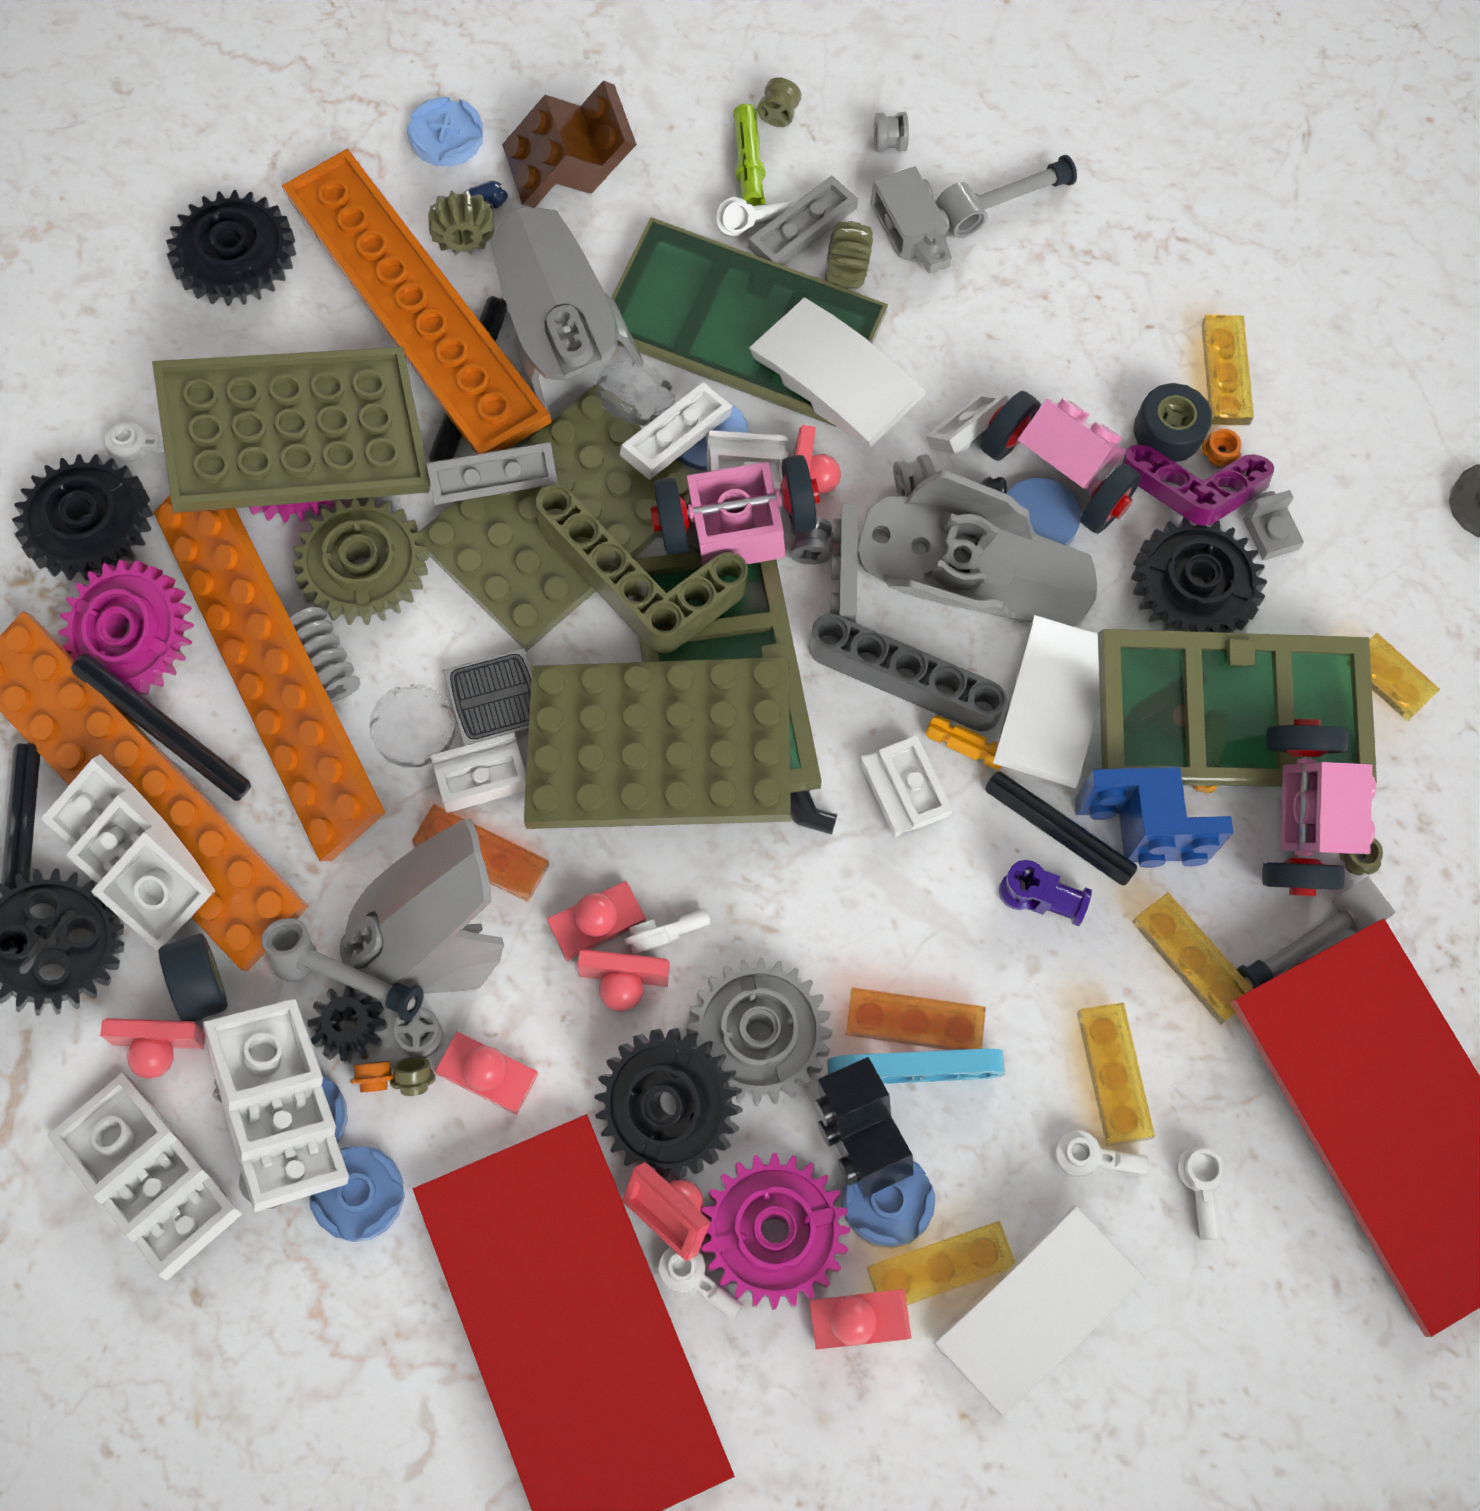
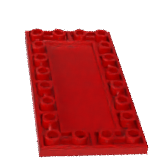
M1382 918L1235 998L1230 1003L1424 1337H1433L1480 1308V1075L1386 920Z
M587 1114L412 1188L532 1511H663L735 1477Z

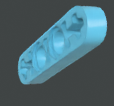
M1000 1049L855 1054L835 1056L827 1060L828 1074H831L869 1057L884 1084L982 1080L1005 1075L1003 1050Z

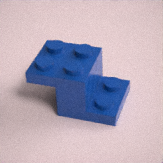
M1180 767L1092 769L1075 798L1077 815H1090L1091 819L1105 820L1119 814L1124 856L1134 863L1139 862V866L1143 868L1159 867L1168 861H1182L1183 866L1189 867L1204 865L1211 860L1233 834L1231 816L1187 817Z

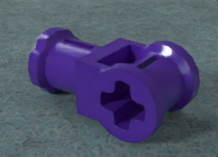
M1021 860L1011 866L1007 875L1001 881L999 894L1004 904L1012 909H1028L1041 915L1046 911H1050L1069 918L1073 925L1080 926L1090 904L1092 889L1085 887L1083 890H1079L1060 883L1059 875L1045 871L1034 861ZM1018 879L1025 881V889L1027 891L1020 889L1021 882Z

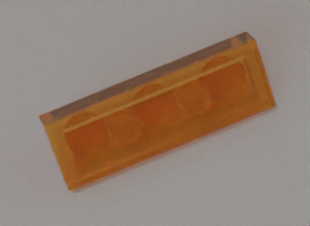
M433 804L412 839L413 845L415 847L419 846L463 818L451 812L446 813L445 809ZM474 824L489 883L529 903L550 866L549 860Z
M852 987L845 1035L944 1050L982 1049L986 1007Z

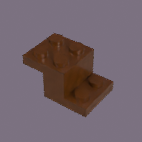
M602 81L581 106L545 94L502 144L522 205L535 208L556 184L592 194L637 145L615 84Z

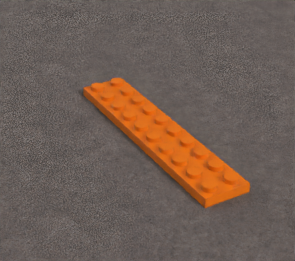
M348 148L281 185L288 200L397 347L404 348L405 358L475 454L508 449L552 422L548 410Z
M169 495L154 511L158 524L319 861H333L385 814L382 804L236 509L173 513L171 496Z
M23 611L0 635V712L29 743L36 745L37 752L68 785L73 782L91 759L101 754L135 787L183 843L215 889L210 898L192 916L193 920L240 970L249 971L265 954L262 946V935L267 927L280 919L293 918L297 920L307 910L309 905L133 720L127 717L118 707L92 686L73 674L71 666L75 659L33 615Z

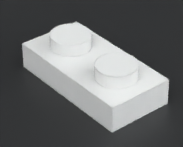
M984 391L979 393L926 435L931 449L951 454L961 453L968 449L972 444V440L982 432L987 431L994 413L1009 401L1007 395Z

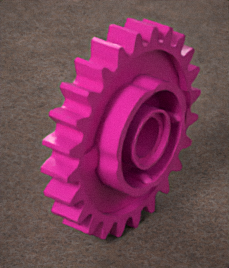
M119 560L117 568L105 563L102 566V575L89 571L88 578L90 583L88 586L80 583L75 584L79 597L66 598L68 604L72 606L71 612L60 614L62 619L68 621V627L58 631L59 635L68 637V642L62 647L69 654H72L75 660L84 653L89 654L138 693L149 694L150 683L163 687L164 680L162 674L165 672L176 675L177 672L173 666V661H185L186 657L180 652L181 646L192 644V641L184 636V631L193 628L194 624L183 619L184 615L189 613L192 608L186 604L179 603L185 596V591L175 588L176 580L163 575V570L151 565L148 567L147 564L136 560L133 564ZM129 622V629L123 636L124 626Z
M777 1153L772 1154L769 1165H763L758 1155H755L751 1170H747L740 1162L736 1163L737 1178L733 1179L726 1174H722L720 1180L725 1190L710 1189L708 1195L716 1205L702 1207L701 1210L702 1214L711 1220L705 1235L709 1236L711 1241L701 1247V1253L715 1255V1259L708 1266L709 1272L723 1270L724 1275L719 1285L724 1287L732 1282L737 1285L735 1291V1298L737 1300L744 1293L750 1292L752 1294V1307H757L762 1297H767L772 1310H776L780 1297H785L793 1308L797 1305L798 1292L803 1293L806 1298L812 1300L815 1297L812 1284L816 1283L821 1287L827 1288L830 1282L825 1275V1271L838 1273L842 1268L834 1259V1255H844L849 1249L844 1244L838 1242L839 1237H844L850 1233L849 1227L838 1223V1220L847 1214V1208H836L833 1205V1202L839 1197L840 1191L826 1192L824 1186L829 1176L826 1174L816 1180L813 1179L811 1175L814 1164L809 1163L803 1170H798L796 1168V1156L793 1155L786 1165L780 1164ZM778 1219L782 1221L787 1228L786 1239L779 1243L767 1241L761 1232V1225L766 1220Z

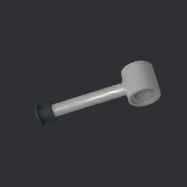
M1062 155L1057 162L1049 164L1047 170L981 195L973 193L967 183L959 182L945 189L937 198L936 204L939 209L942 208L946 212L949 228L956 238H965L978 231L987 220L985 209L1049 185L1057 187L1062 184L1068 186L1075 184L1077 180L1076 166L1070 156Z
M1368 876L1332 901L1338 911L1336 915L1264 962L1257 960L1248 967L1244 965L1239 966L1236 969L1237 976L1244 988L1250 991L1274 978V976L1346 929L1350 928L1356 933L1382 918L1387 920L1396 913Z
M285 918L275 921L267 927L262 935V946L274 973L282 980H301L314 970L384 1001L388 1009L397 1012L398 1017L406 1022L414 1018L421 1007L424 992L420 986L413 985L408 987L401 983L392 985L317 952L305 925L299 920Z

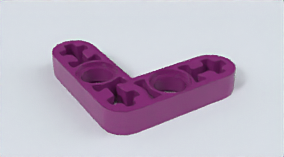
M1130 446L1126 449L1123 463L1129 465L1141 475L1138 485L1141 489L1187 520L1199 525H1210L1217 522L1266 491L1274 473L1273 463L1269 459L1255 454L1242 456L1203 481L1150 446ZM1163 482L1175 483L1180 487L1169 486ZM1220 487H1228L1237 492L1226 491Z

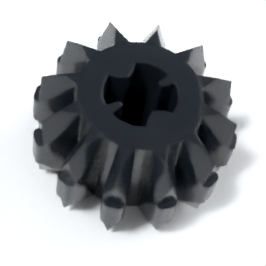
M348 985L343 989L342 997H339L333 989H328L327 997L331 1002L327 1005L318 1001L314 1002L313 1008L321 1016L313 1017L307 1022L311 1030L317 1031L310 1039L315 1047L324 1046L322 1054L328 1060H331L339 1053L343 1064H349L352 1060L353 1051H356L363 1060L367 1059L369 1053L364 1046L370 1043L375 1047H380L383 1041L374 1032L383 1031L388 1027L387 1021L378 1017L384 1011L382 1003L380 1001L371 1002L372 996L361 991L356 996L355 989ZM343 1019L349 1022L354 1019L357 1023L353 1029L345 1027L342 1030L339 1026Z

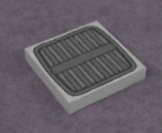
M525 648L443 670L464 746L513 732L515 737L528 734L532 670Z

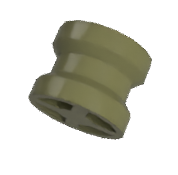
M782 77L770 79L765 87V96L761 98L757 106V112L763 121L772 126H788L794 118V109L799 105L802 93L800 88L788 79Z

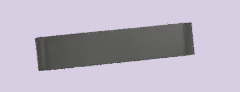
M825 614L817 618L813 623L809 650L810 655L818 663L973 730L989 731L998 723L1007 698L1005 691L997 683L839 615ZM826 635L833 636L839 642L826 644L821 641L820 637ZM861 652H871L877 659L867 661L858 654ZM907 668L912 670L916 676L910 678L903 677L897 670ZM948 685L955 693L943 694L938 691L936 686ZM975 702H987L992 706L993 710L982 711L976 706Z

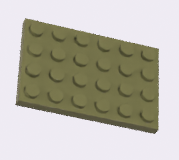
M403 347L152 361L173 513L429 493L430 479Z
M594 385L522 446L550 441L558 481L557 485L567 488L632 558H635L658 538L662 532H654L650 507L657 506L653 486L654 481L675 478L679 496L685 500L686 508L688 509L691 501L687 476L692 474L677 460H674L649 480L620 456L621 445L642 428ZM546 486L455 501L418 532L423 533L425 542L422 544V547L427 548L428 556L522 648H525L526 652L596 592L538 527L536 497L538 492ZM551 509L547 512L551 514H559L563 512V510ZM578 537L574 539V541L579 543H585L587 541H590V539L586 537ZM611 565L600 568L605 572L617 570L615 566Z
M788 657L532 666L524 824L526 829L791 822Z

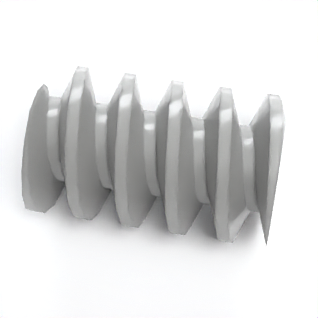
M321 607L306 608L292 615L290 620L332 703L358 690L361 684L360 679L356 676H351L354 672V667L351 663L344 662L347 658V653L344 649L337 648L340 644V639L337 635L331 634L333 625L330 621L324 620L326 618V611Z

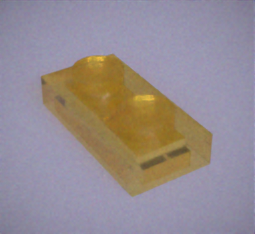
M1376 633L1369 639L1372 690L1408 722L1440 688L1382 636ZM1349 658L1345 665L1351 670V661Z

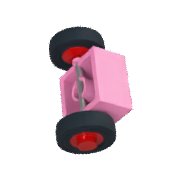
M1018 392L994 413L980 448L992 459L1000 461L1021 443L1079 486L1089 489L1090 501L1081 516L1080 522L1090 531L1096 534L1101 533L1115 518L1119 520L1126 513L1133 502L1131 497L1141 480V475L1125 463L1121 464L1110 474L1126 452L1123 447L1118 445L1122 437L1103 424L1100 425L1094 422L1091 425L1085 420L1089 414L1071 401L1068 402L1061 398L1058 403L1046 399L1041 406V403L1028 392Z
M804 455L782 459L783 480L780 484L781 493L779 489L774 488L769 461L688 475L687 481L691 504L688 505L687 509L685 500L679 496L675 478L659 479L654 481L653 485L657 506L650 507L654 532L662 531L664 548L667 555L686 552L688 548L686 532L689 528L688 517H690L691 523H695L702 566L717 555L726 552L738 554L747 564L785 558L784 530L779 507H782L783 501L784 509L789 513L794 532L816 529L815 504L820 503L816 478L811 479Z
M1294 719V725L1268 727L1266 731L1267 750L1284 752L1292 757L1302 758L1297 759V764L1283 765L1281 851H1295L1294 856H1299V858H1288L1282 863H1263L1262 883L1268 887L1289 888V895L1316 896L1317 889H1343L1345 880L1344 866L1327 865L1318 859L1308 858V856H1313V852L1370 854V844L1375 836V827L1371 820L1372 799L1376 792V781L1372 775L1373 765L1316 762V759H1311L1320 758L1325 754L1347 752L1348 730L1345 728L1321 726V720Z

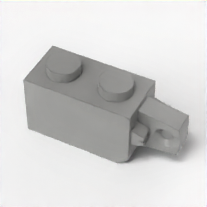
M916 166L875 179L873 181L870 205L898 257L908 261L918 258L929 274L950 267L952 256L945 239L946 233L949 230V220L946 212L942 208L939 209L934 201L932 188L928 180L922 179Z

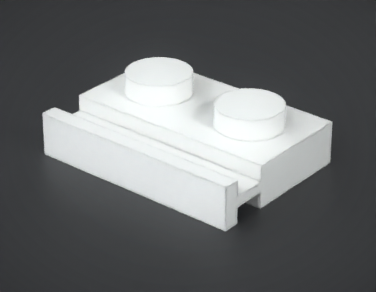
M708 431L705 436V443H707V472L769 461L774 488L779 489L781 493L780 484L783 480L782 459L788 457V452H786L787 436Z
M514 732L430 755L446 813L525 792L526 771Z
M918 735L879 749L877 753L867 756L866 754L861 756L859 762L894 838L908 830L913 831L951 816L953 808Z

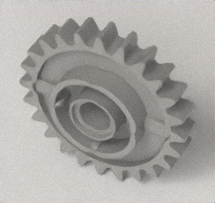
M763 958L759 959L756 969H750L747 962L741 960L740 972L734 973L727 965L724 966V980L720 981L710 976L708 984L712 991L698 990L697 999L703 1005L690 1006L689 1015L697 1019L698 1022L687 1024L686 1033H697L698 1047L704 1042L712 1041L713 1046L710 1055L712 1057L722 1054L727 1056L721 1065L722 1070H736L735 1076L729 1080V1086L742 1089V1092L736 1096L737 1103H740L748 1093L752 1095L755 1106H759L764 1094H768L773 1104H777L779 1091L784 1090L791 1098L795 1097V1083L798 1082L805 1087H809L811 1079L807 1071L820 1073L823 1065L816 1057L828 1056L830 1051L828 1046L821 1043L822 1040L829 1039L832 1036L831 1029L821 1026V1024L829 1020L830 1011H820L817 1009L823 1002V994L809 995L813 981L810 979L799 984L796 981L799 970L797 968L793 969L788 975H784L782 973L781 961H778L772 970H768ZM762 1022L770 1028L772 1035L766 1040L757 1041L748 1035L746 1029L752 1023Z

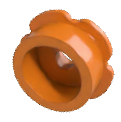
M1218 429L1211 433L1209 439L1204 440L1202 444L1203 454L1208 456L1209 462L1217 467L1229 465L1241 457L1239 452L1241 449V439L1232 430ZM1218 448L1224 449L1225 452H1220Z
M380 1061L353 1065L354 1078L350 1079V1083H358L361 1093L388 1090L387 1081L394 1080V1075L391 1074V1062Z

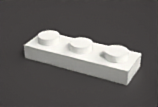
M702 382L623 443L620 456L651 480L705 437L709 430H714L729 418L733 405Z

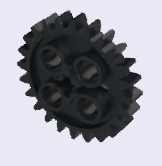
M55 868L50 880H43L39 869H34L32 882L27 883L18 873L15 875L14 889L11 890L6 885L0 883V947L9 939H19L26 944L25 950L16 955L6 954L0 949V1004L13 996L16 998L17 1012H20L27 1002L34 1003L35 1014L40 1016L44 1005L51 1003L54 1012L58 1015L61 1013L62 1001L68 1000L75 1009L80 1008L81 993L86 994L92 999L97 997L95 982L106 986L110 984L111 977L104 969H119L120 960L111 954L123 952L124 942L112 938L124 933V924L111 923L118 916L110 908L104 909L106 905L98 897L93 896L91 892L95 887L93 880L81 888L77 886L78 873L74 872L66 882L60 881L59 869ZM40 903L51 905L55 909L54 914L45 919L36 918L29 911ZM73 910L75 912L74 915L68 918L56 932V946L47 943L36 957L29 971L21 973L19 971L20 968L27 964L38 952L39 937L45 940L48 939L66 911ZM85 928L94 937L87 943L77 944L72 942L68 935L74 929ZM47 964H58L65 970V973L59 979L47 980L39 974V971Z

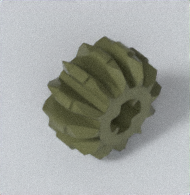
M468 189L462 194H456L451 190L449 197L437 196L436 203L430 206L428 212L429 233L432 236V241L439 244L441 251L452 249L454 254L457 255L460 251H467L469 254H472L473 248L485 249L486 242L491 239L494 233V215L490 204L484 201L482 194L471 196Z
M839 221L833 227L825 267V279L827 282L845 289H858L864 284L872 252L873 232L871 227L853 221Z

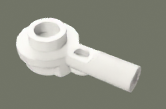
M729 197L719 203L715 211V222L722 233L737 237L744 234L749 227H753L756 221L775 219L790 206L787 201L752 206L739 197Z
M121 421L108 429L105 435V445L109 453L124 461L144 458L147 452L164 453L162 436L146 435L143 428L135 422Z
M703 908L679 916L676 922L658 928L655 920H651L630 927L631 936L623 940L625 946L630 944L634 955L668 944L673 940L679 939L681 934L710 925V917L707 910Z
M1072 1130L1064 1134L1057 1142L1055 1148V1158L1059 1167L1066 1174L1074 1177H1085L1093 1173L1097 1167L1145 1175L1148 1170V1156L1102 1149L1097 1139L1090 1133L1082 1130Z
M1203 1145L1193 1146L1185 1150L1178 1160L1179 1177L1186 1187L1195 1191L1200 1240L1219 1239L1213 1190L1220 1187L1224 1177V1164L1222 1158L1212 1148Z
M671 1247L662 1254L659 1260L658 1272L661 1281L667 1288L675 1292L695 1290L733 1321L744 1304L705 1274V1262L700 1252L687 1262Z

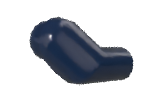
M494 180L468 189L471 196L482 194L484 201H488L493 208L500 207L508 198V193L500 187L502 184Z

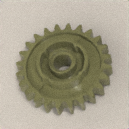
M370 497L365 506H360L357 498L352 499L351 507L345 508L340 501H336V512L331 513L322 508L323 520L309 519L308 522L312 531L299 532L298 535L303 545L293 546V551L298 559L292 562L295 574H298L295 580L299 589H303L302 593L307 602L314 601L315 607H321L324 610L328 609L332 621H335L341 614H344L348 625L353 623L356 616H361L364 624L369 625L371 615L377 614L382 621H386L387 609H392L400 614L399 602L401 600L409 603L414 602L410 590L423 589L419 576L428 575V569L424 561L429 559L427 548L422 547V544L425 542L423 533H417L416 521L414 519L407 521L403 509L393 513L389 501L385 502L380 508L376 507L373 497ZM360 557L369 558L363 564H353Z

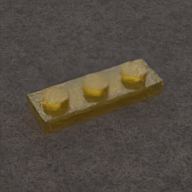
M1205 314L1201 326L1208 403L1212 411L1211 425H1250L1254 418L1244 316Z
M1169 892L1132 921L1134 926L1220 1025L1236 1013L1230 1001L1253 988Z
M1124 1002L1080 1009L1077 1012L1106 1146L1154 1138V1129Z
M997 1221L868 1266L866 1269L874 1292L905 1289L908 1306L1005 1272L1015 1263L1001 1222Z

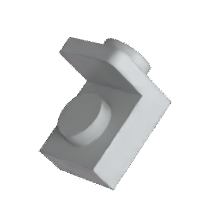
M1290 490L1277 494L1274 491H1269L1257 496L1252 501V505L1243 519L1263 561L1299 550L1304 543L1288 510V506L1294 498Z

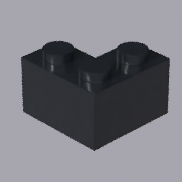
M869 1057L817 1079L820 1098L815 1100V1106L821 1118L818 1121V1126L828 1147L836 1145L842 1156V1158L838 1159V1164L849 1186L856 1183L863 1198L914 1175L913 1154L891 1116L890 1094Z

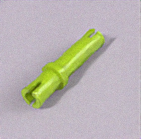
M741 104L733 111L738 164L735 167L736 179L740 182L741 199L752 206L764 205L763 179L765 178L766 170L760 158L757 109H754V106L751 104Z

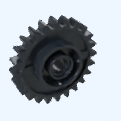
M233 190L230 198H224L223 194L218 191L215 201H210L207 197L203 196V205L201 207L193 204L188 205L191 212L189 216L177 215L181 226H170L173 238L166 240L170 251L167 253V257L175 278L181 281L184 290L192 289L197 299L207 294L210 304H214L220 297H223L226 306H230L233 298L237 297L245 305L247 303V296L250 294L254 295L258 300L262 299L261 290L263 288L274 292L273 280L285 281L286 277L283 269H293L291 257L296 256L293 244L296 241L292 228H290L287 216L281 215L279 206L270 207L266 197L255 202L253 192H249L241 199L237 190Z
M77 454L72 465H69L64 458H60L59 469L54 470L52 467L45 465L46 476L40 478L32 475L31 479L35 487L33 489L22 488L20 490L26 501L14 504L20 514L12 518L13 523L18 529L14 533L15 537L22 545L21 548L27 557L32 558L39 569L46 567L53 577L62 571L68 581H72L76 573L80 572L84 579L89 581L88 572L98 570L102 575V566L105 563L112 564L117 568L121 557L126 556L132 559L136 557L131 549L132 546H145L146 543L140 533L149 532L152 529L146 519L153 516V512L148 505V502L151 500L146 490L143 489L144 487L138 476L133 477L128 466L125 465L119 468L113 458H110L104 465L98 454H94L89 463H85L81 454ZM89 514L86 518L78 520L82 515Z
M1183 517L1178 528L1169 521L1163 532L1155 529L1150 540L1145 539L1139 550L1141 553L1137 554L1133 562L1136 568L1131 575V579L1138 582L1133 590V595L1144 596L1139 609H1151L1153 613L1148 621L1151 623L1159 619L1164 622L1162 631H1169L1171 628H1175L1177 631L1234 633L1236 629L1242 631L1249 620H1253L1259 611L1258 607L1265 598L1261 591L1267 584V580L1259 577L1265 565L1253 563L1259 553L1258 550L1246 551L1244 547L1248 542V538L1235 540L1233 538L1235 533L1234 527L1226 532H1222L1219 520L1213 523L1212 527L1199 524L1193 526L1189 520ZM1192 576L1200 577L1206 584L1195 581Z
M660 1028L650 1031L649 1040L644 1034L636 1035L633 1037L634 1047L629 1044H623L618 1047L622 1059L616 1057L607 1059L606 1063L612 1070V1074H604L598 1077V1080L607 1087L605 1092L594 1096V1099L605 1103V1109L595 1114V1117L608 1121V1126L600 1134L602 1137H615L616 1141L610 1150L612 1153L622 1149L626 1151L625 1166L637 1160L640 1164L646 1162L652 1168L655 1167L656 1172L663 1178L668 1177L670 1170H672L677 1180L686 1176L687 1167L693 1174H698L704 1170L703 1160L710 1165L719 1160L715 1148L722 1151L730 1148L731 1143L725 1137V1134H733L739 1131L740 1127L730 1119L731 1116L743 1112L742 1107L732 1103V1097L740 1094L742 1089L729 1086V1080L735 1076L736 1070L723 1071L721 1065L727 1056L722 1054L712 1057L710 1055L713 1046L712 1041L704 1042L698 1047L696 1032L688 1033L683 1040H681L679 1028L669 1029L666 1038ZM663 1092H668L675 1098L677 1106L674 1115L666 1113L661 1106L660 1099Z

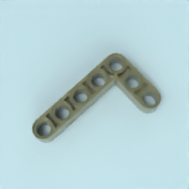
M557 484L548 485L537 494L536 511L540 531L654 652L664 654L676 650L734 606L744 596L748 567L745 560L738 554L726 552L717 555L668 593H665L567 488ZM551 509L563 510V512L559 514H551L547 511ZM578 537H586L589 538L590 541H587L585 543L575 542L574 539ZM611 565L615 566L617 570L605 572L600 568ZM728 575L734 577L736 581L725 582L719 579V577ZM638 594L645 597V599L635 602L627 597ZM697 599L705 604L695 607L689 605L687 601ZM665 623L672 626L673 629L669 631H659L654 627L658 624Z

